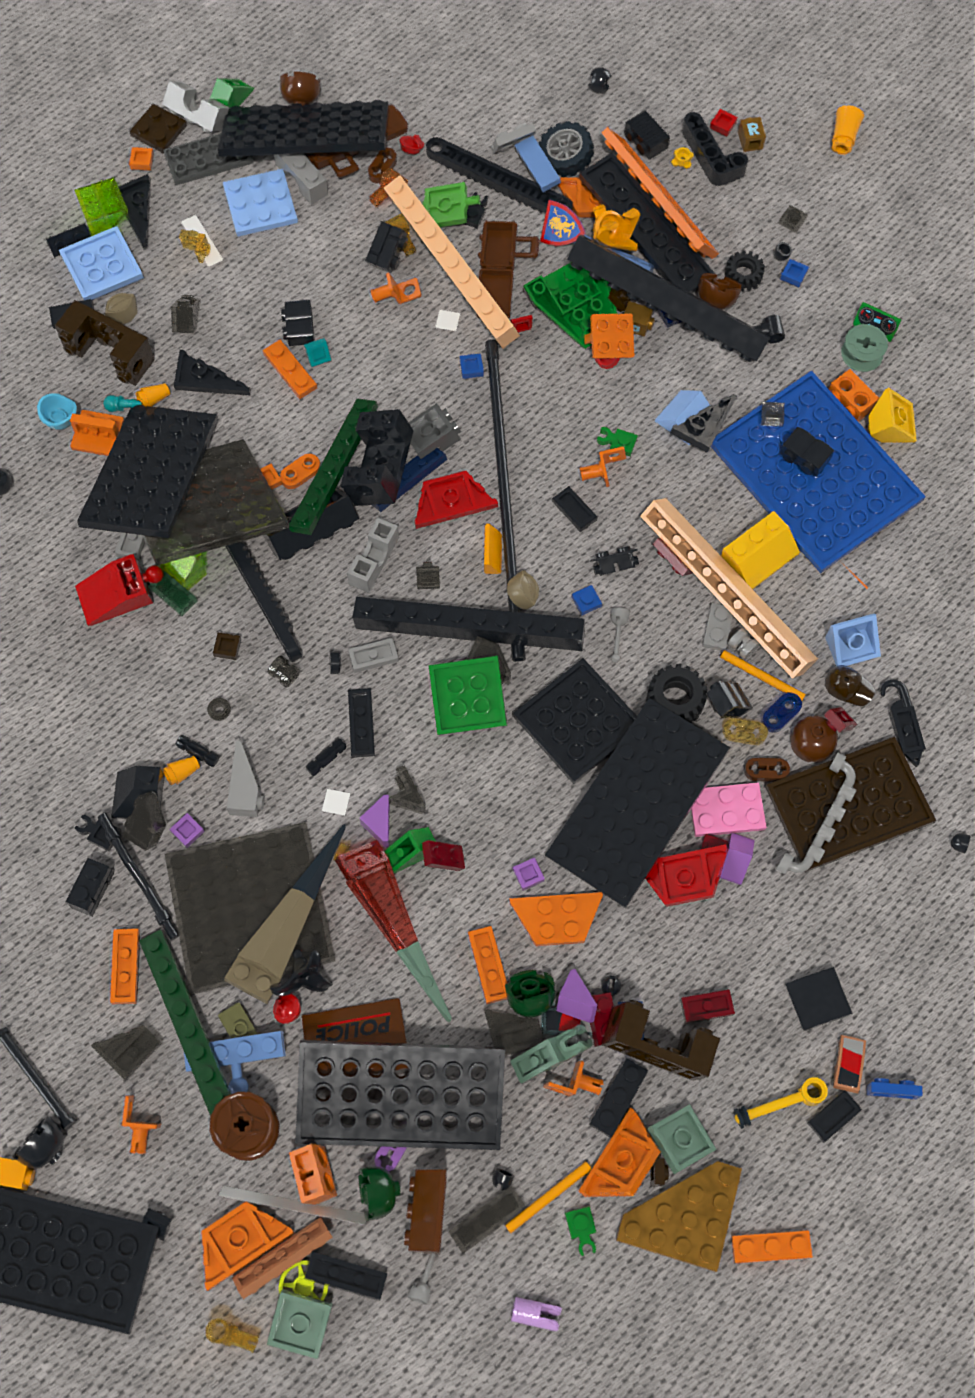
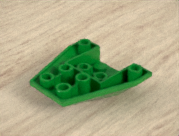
M570 263L545 277L541 275L524 284L523 287L533 304L584 349L592 346V344H585L584 336L591 333L590 316L593 314H617L615 305L608 298L611 287L608 286L609 282L603 278L600 281L589 275L590 271L584 268L580 271L572 267Z

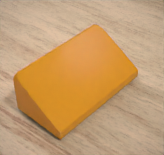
M486 524L484 573L500 574L502 572V534L492 525Z

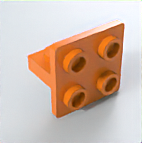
M593 314L590 316L591 333L584 336L585 344H592V357L594 359L633 358L635 356L632 314Z
M82 410L80 415L72 413L70 423L73 427L74 435L70 445L71 449L108 456L124 423V418L88 410Z

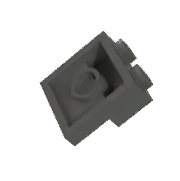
M437 403L409 422L414 430L411 445L421 459L438 447L445 451L461 440L458 435L461 430L455 421L449 422L453 418L446 408L441 410Z

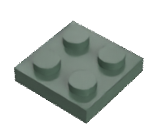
M690 1104L648 1128L650 1135L674 1175L717 1150Z
M282 1289L267 1345L318 1359L333 1304Z

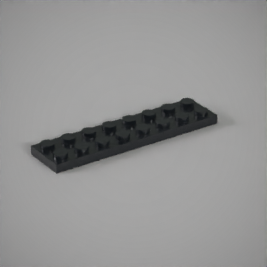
M613 153L580 172L579 179L602 205H605L607 211H615L621 216L632 208L640 212L639 220L630 239L637 243L640 251L665 280L692 294L698 290L702 274H716L699 253H696L689 246L687 239L676 230V226L666 218L664 212L652 201V198L643 190Z

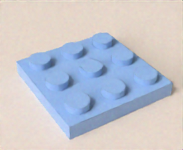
M283 169L223 182L237 237L298 223Z
M117 226L59 250L83 300L96 299L144 278Z

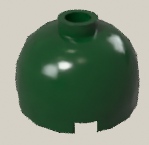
M536 970L521 971L511 976L510 983L505 985L509 1006L518 1015L524 1017H537L546 1013L555 1000V983L553 977L544 972V975L537 974Z
M378 1166L359 1168L358 1171L361 1175H358L361 1204L364 1203L368 1208V1211H364L366 1220L370 1221L387 1216L395 1207L396 1197L401 1195L399 1181H393L391 1173L385 1168Z

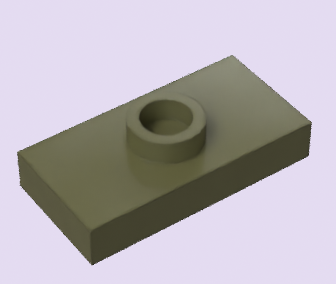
M240 1002L218 1014L231 1039L257 1035Z

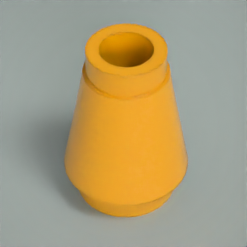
M166 383L140 388V391L136 392L137 400L141 401L145 407H152L170 395Z
M195 756L168 763L167 767L163 768V773L170 785L175 783L178 785L198 770L200 765Z

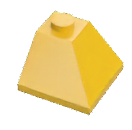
M891 388L885 389L868 416L869 434L881 443L917 442L913 403Z

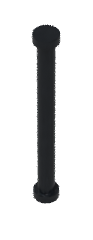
M8 1028L0 1029V1041L60 1120L62 1123L61 1128L64 1131L69 1129L76 1123V1119L70 1117L10 1037Z

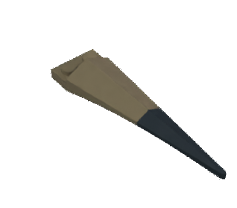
M345 824L341 826L237 955L224 981L268 1005L274 995L270 988L278 987L281 983L292 952L295 949L318 891L344 834Z

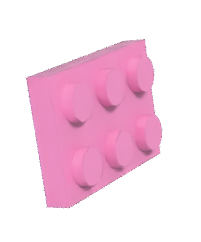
M759 783L705 788L691 808L695 837L705 836V834L721 835L761 831L767 828Z

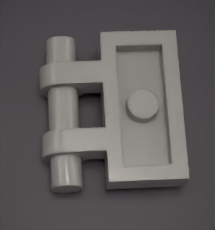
M526 123L521 124L515 128V131L510 133L507 131L499 133L491 146L492 152L494 154L499 151L505 152L509 147L532 135L534 136L536 129L533 123L526 125Z

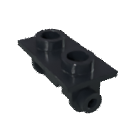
M86 223L52 237L49 236L46 242L55 258L60 256V249L91 236Z
M630 546L617 549V554L609 555L608 551L595 554L596 559L590 560V562L596 561V566H593L595 575L603 576L616 572L614 563L618 564L619 571L635 568V565H639V560L637 556H633V552L638 550H631Z

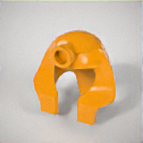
M605 205L594 207L593 213L596 217L593 231L594 240L606 248L637 251L638 245L630 237L639 220L640 212L632 208L621 216L615 211H606Z

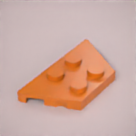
M559 177L561 183L558 184V187L563 195L572 201V210L577 217L596 218L593 208L602 204L579 178Z
M603 893L510 898L509 901L535 946L584 943Z
M630 1108L579 1189L578 1192L584 1197L634 1196L661 1151L634 1109Z
M246 1201L202 1230L206 1290H211L294 1234L293 1229Z

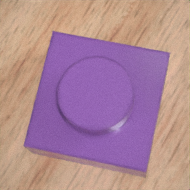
M188 813L169 829L186 848L205 832Z
M535 858L513 867V872L522 891L545 881Z

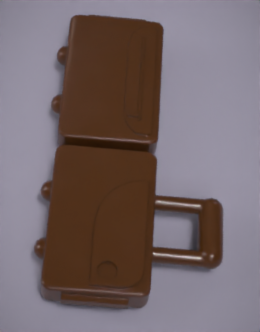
M392 104L389 105L386 141L408 132L407 121ZM360 151L305 153L317 170L331 165L338 178H343L359 170V166L352 156ZM347 159L351 165L339 170L336 163Z
M485 220L483 234L479 236V239L482 241L481 251L478 253L481 267L479 280L509 319L511 317L515 258H537L539 238L537 236H517L518 228L515 221ZM517 242H531L530 253L516 252Z

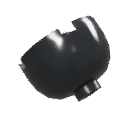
M47 1116L25 1138L24 1146H19L12 1157L31 1169L42 1168L48 1163L51 1165L55 1164L63 1154L60 1151L64 1137L61 1128L54 1120Z

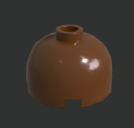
M294 72V76H288V73H284L280 77L281 95L291 105L294 103H300L302 106L312 104L319 96L321 79L316 80V75L307 72Z
M702 274L698 285L699 298L721 310L731 308L740 295L741 284L725 276L724 279L717 278L718 274Z
M817 715L806 716L797 722L791 732V748L797 757L805 762H823L831 757L837 747V731H833L827 725L826 718Z

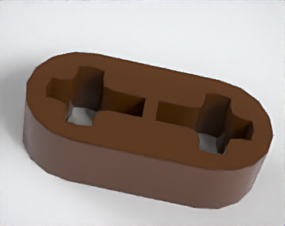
M385 148V150L379 151L368 168V176L371 182L378 184L386 180L397 163L395 150Z
M751 758L744 767V774L751 781L775 782L787 777L790 772L788 762L780 758ZM756 765L757 769L765 770H759L758 774H754V771L749 769ZM776 765H780V769L784 771H782L781 775H777V771L769 769H775Z

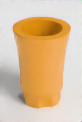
M850 105L841 106L837 109L832 150L838 154L847 155V153L852 151L858 130L864 119V113L861 109Z

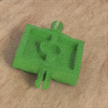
M465 182L425 188V198L422 205L439 227L467 223L469 205L480 204L481 200L479 195L467 197V185Z

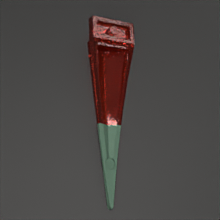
M378 840L337 856L335 862L346 878L347 886L444 1019L450 1022L452 1017L416 937L390 860Z

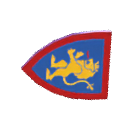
M548 201L540 242L554 246L568 245L575 242L579 235L586 234L581 221L571 209L559 202Z

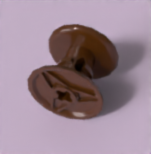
M236 1092L224 1097L215 1106L210 1116L209 1130L214 1144L221 1152L238 1160L253 1161L264 1157L273 1149L279 1137L280 1123L276 1111L262 1097L251 1092ZM245 1122L249 1123V1126L245 1127V1131H241V1127L245 1126Z

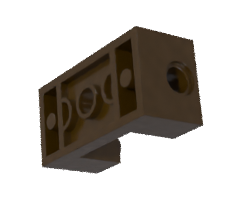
M76 300L72 302L55 325L64 351L71 356L77 355L82 358L95 340L104 346L109 345L113 347L109 354L114 362L112 365L116 369L117 378L125 384L129 382L136 386L154 362V356L146 336Z
M629 1000V1002L613 1007L601 1043L602 1046L692 1081L709 1077L720 1041L719 1037L713 1035V1031L699 1027V1029L691 1030L690 1033L681 1034L677 1049L671 1047L664 1049L659 1047L658 1042L652 1039L643 1038L641 1040L650 1014V1010L643 1008L644 1004L635 1000Z

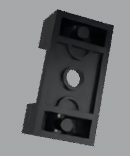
M400 409L360 412L355 431L366 445L361 468L357 466L345 467L340 486L349 495L355 506L395 504L414 430Z

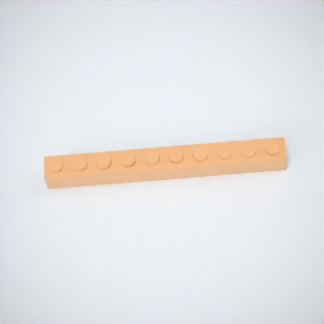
M401 175L385 186L384 189L500 346L505 348L520 335Z
M666 498L653 500L640 517L792 679L803 675L818 658Z

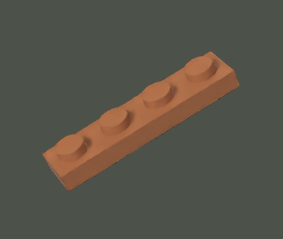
M319 1217L232 1277L241 1297L245 1299L250 1294H254L263 1285L279 1277L282 1272L295 1263L302 1261L305 1256L315 1249L322 1247L328 1240L333 1238L322 1218Z

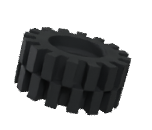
M746 250L742 251L741 255L739 251L735 253V256L731 255L725 270V277L741 284V292H744V288H747V292L751 291V288L756 289L760 285L765 271V264H763L762 258L758 260V254L752 256L753 252L749 251V254H746ZM739 267H747L752 271V274L742 275L737 272V269Z

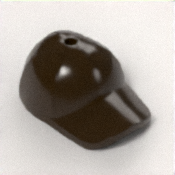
M834 667L825 679V687L828 693L838 700L861 707L867 705L874 697V686L850 667Z

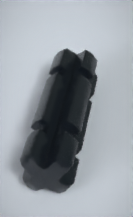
M184 735L179 736L176 741L178 748L183 751L186 750L188 754L195 756L200 761H205L211 767L217 764L219 756L216 753L209 752L207 748L193 740H189L190 738Z
M340 738L334 740L331 747H326L315 757V761L312 760L306 765V770L312 776L317 775L321 771V767L325 768L337 757V753L341 754L346 749L344 741Z

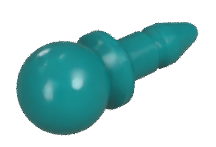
M109 395L104 399L103 405L108 412L124 411V408L142 405V402L136 399H124L123 396Z

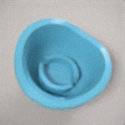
M57 393L43 396L37 404L40 420L55 430L65 429L70 426L72 413L76 414L77 411L74 401Z

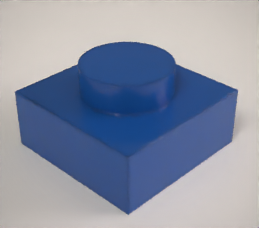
M789 259L780 280L800 287L809 266Z
M481 353L459 356L462 379L484 376Z
M592 585L571 595L581 616L602 607V602Z

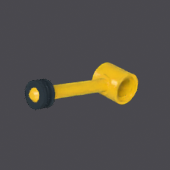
M809 1078L798 1089L799 1092L746 1110L745 1106H742L739 1110L737 1108L734 1109L735 1121L742 1129L744 1125L746 1127V1124L751 1126L750 1120L799 1102H803L808 1106H817L827 1096V1085L819 1078ZM808 1086H814L818 1089V1098H812L808 1095Z

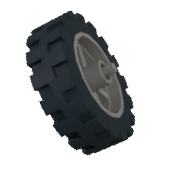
M565 121L563 124L560 122L553 128L551 126L547 129L548 132L541 136L542 140L538 144L558 175L562 177H567V175L574 176L577 174L576 172H582L585 166L591 163V157L594 156V144L590 132L587 131L584 125L580 126V123H571V121Z

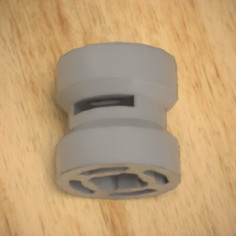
M741 628L729 640L728 645L732 649H737L739 655L746 660L757 650L760 643L756 639H751L749 633L744 628Z

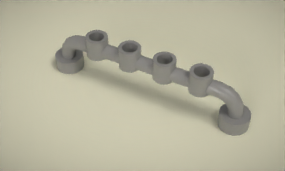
M838 752L829 768L836 773L841 769L845 772L846 779L804 860L801 863L792 862L794 857L785 853L776 870L784 874L787 870L794 873H802L808 870L814 861L819 863L825 852L821 848L824 841L830 842L836 831L831 828L834 821H841L846 812V809L842 808L845 800L850 802L856 792V789L852 788L856 778L855 771L845 761V755Z

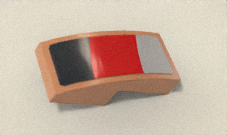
M841 1035L838 1059L834 1071L833 1088L858 1094L863 1072L866 1040Z

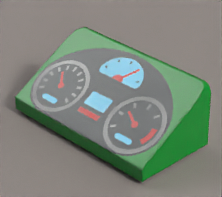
M862 302L853 321L854 326L869 324L878 327L885 334L888 342L892 341L901 323V319L865 302Z

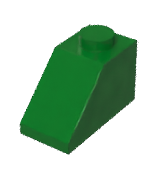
M217 78L210 99H215L229 108L240 106L254 91V88L240 79Z
M429 827L409 830L380 854L390 875L424 860L422 843L428 840L436 841Z

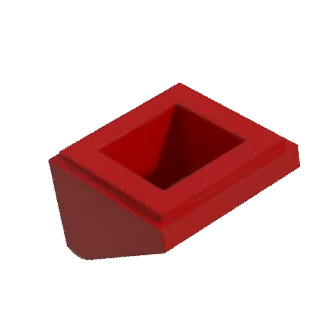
M532 315L510 320L518 333L532 329Z

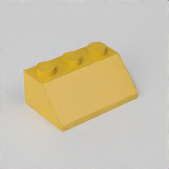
M773 511L723 548L721 557L754 589L799 555L800 551L789 526Z

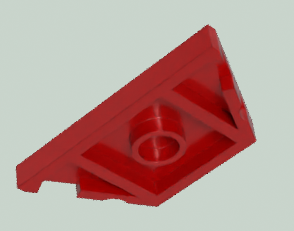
M467 471L427 480L422 485L415 528L418 529L498 508V501L495 498L492 499L485 492V488L475 482Z
M725 844L661 857L655 863L646 880L666 907L714 898L728 853V847Z

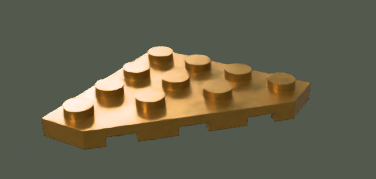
M717 1161L623 1214L616 1241L717 1272L742 1168Z

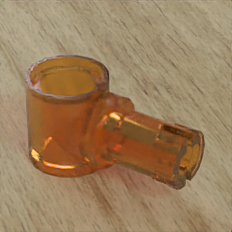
M391 167L388 168L381 176L380 187L369 196L371 204L378 207L389 196L384 187L401 174ZM401 175V177L408 185V180Z

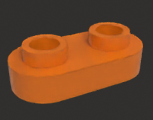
M305 454L285 467L280 473L282 485L287 489H295L314 477L320 468L318 457L313 454ZM312 462L311 465H306L305 463ZM289 474H294L291 478L287 477Z

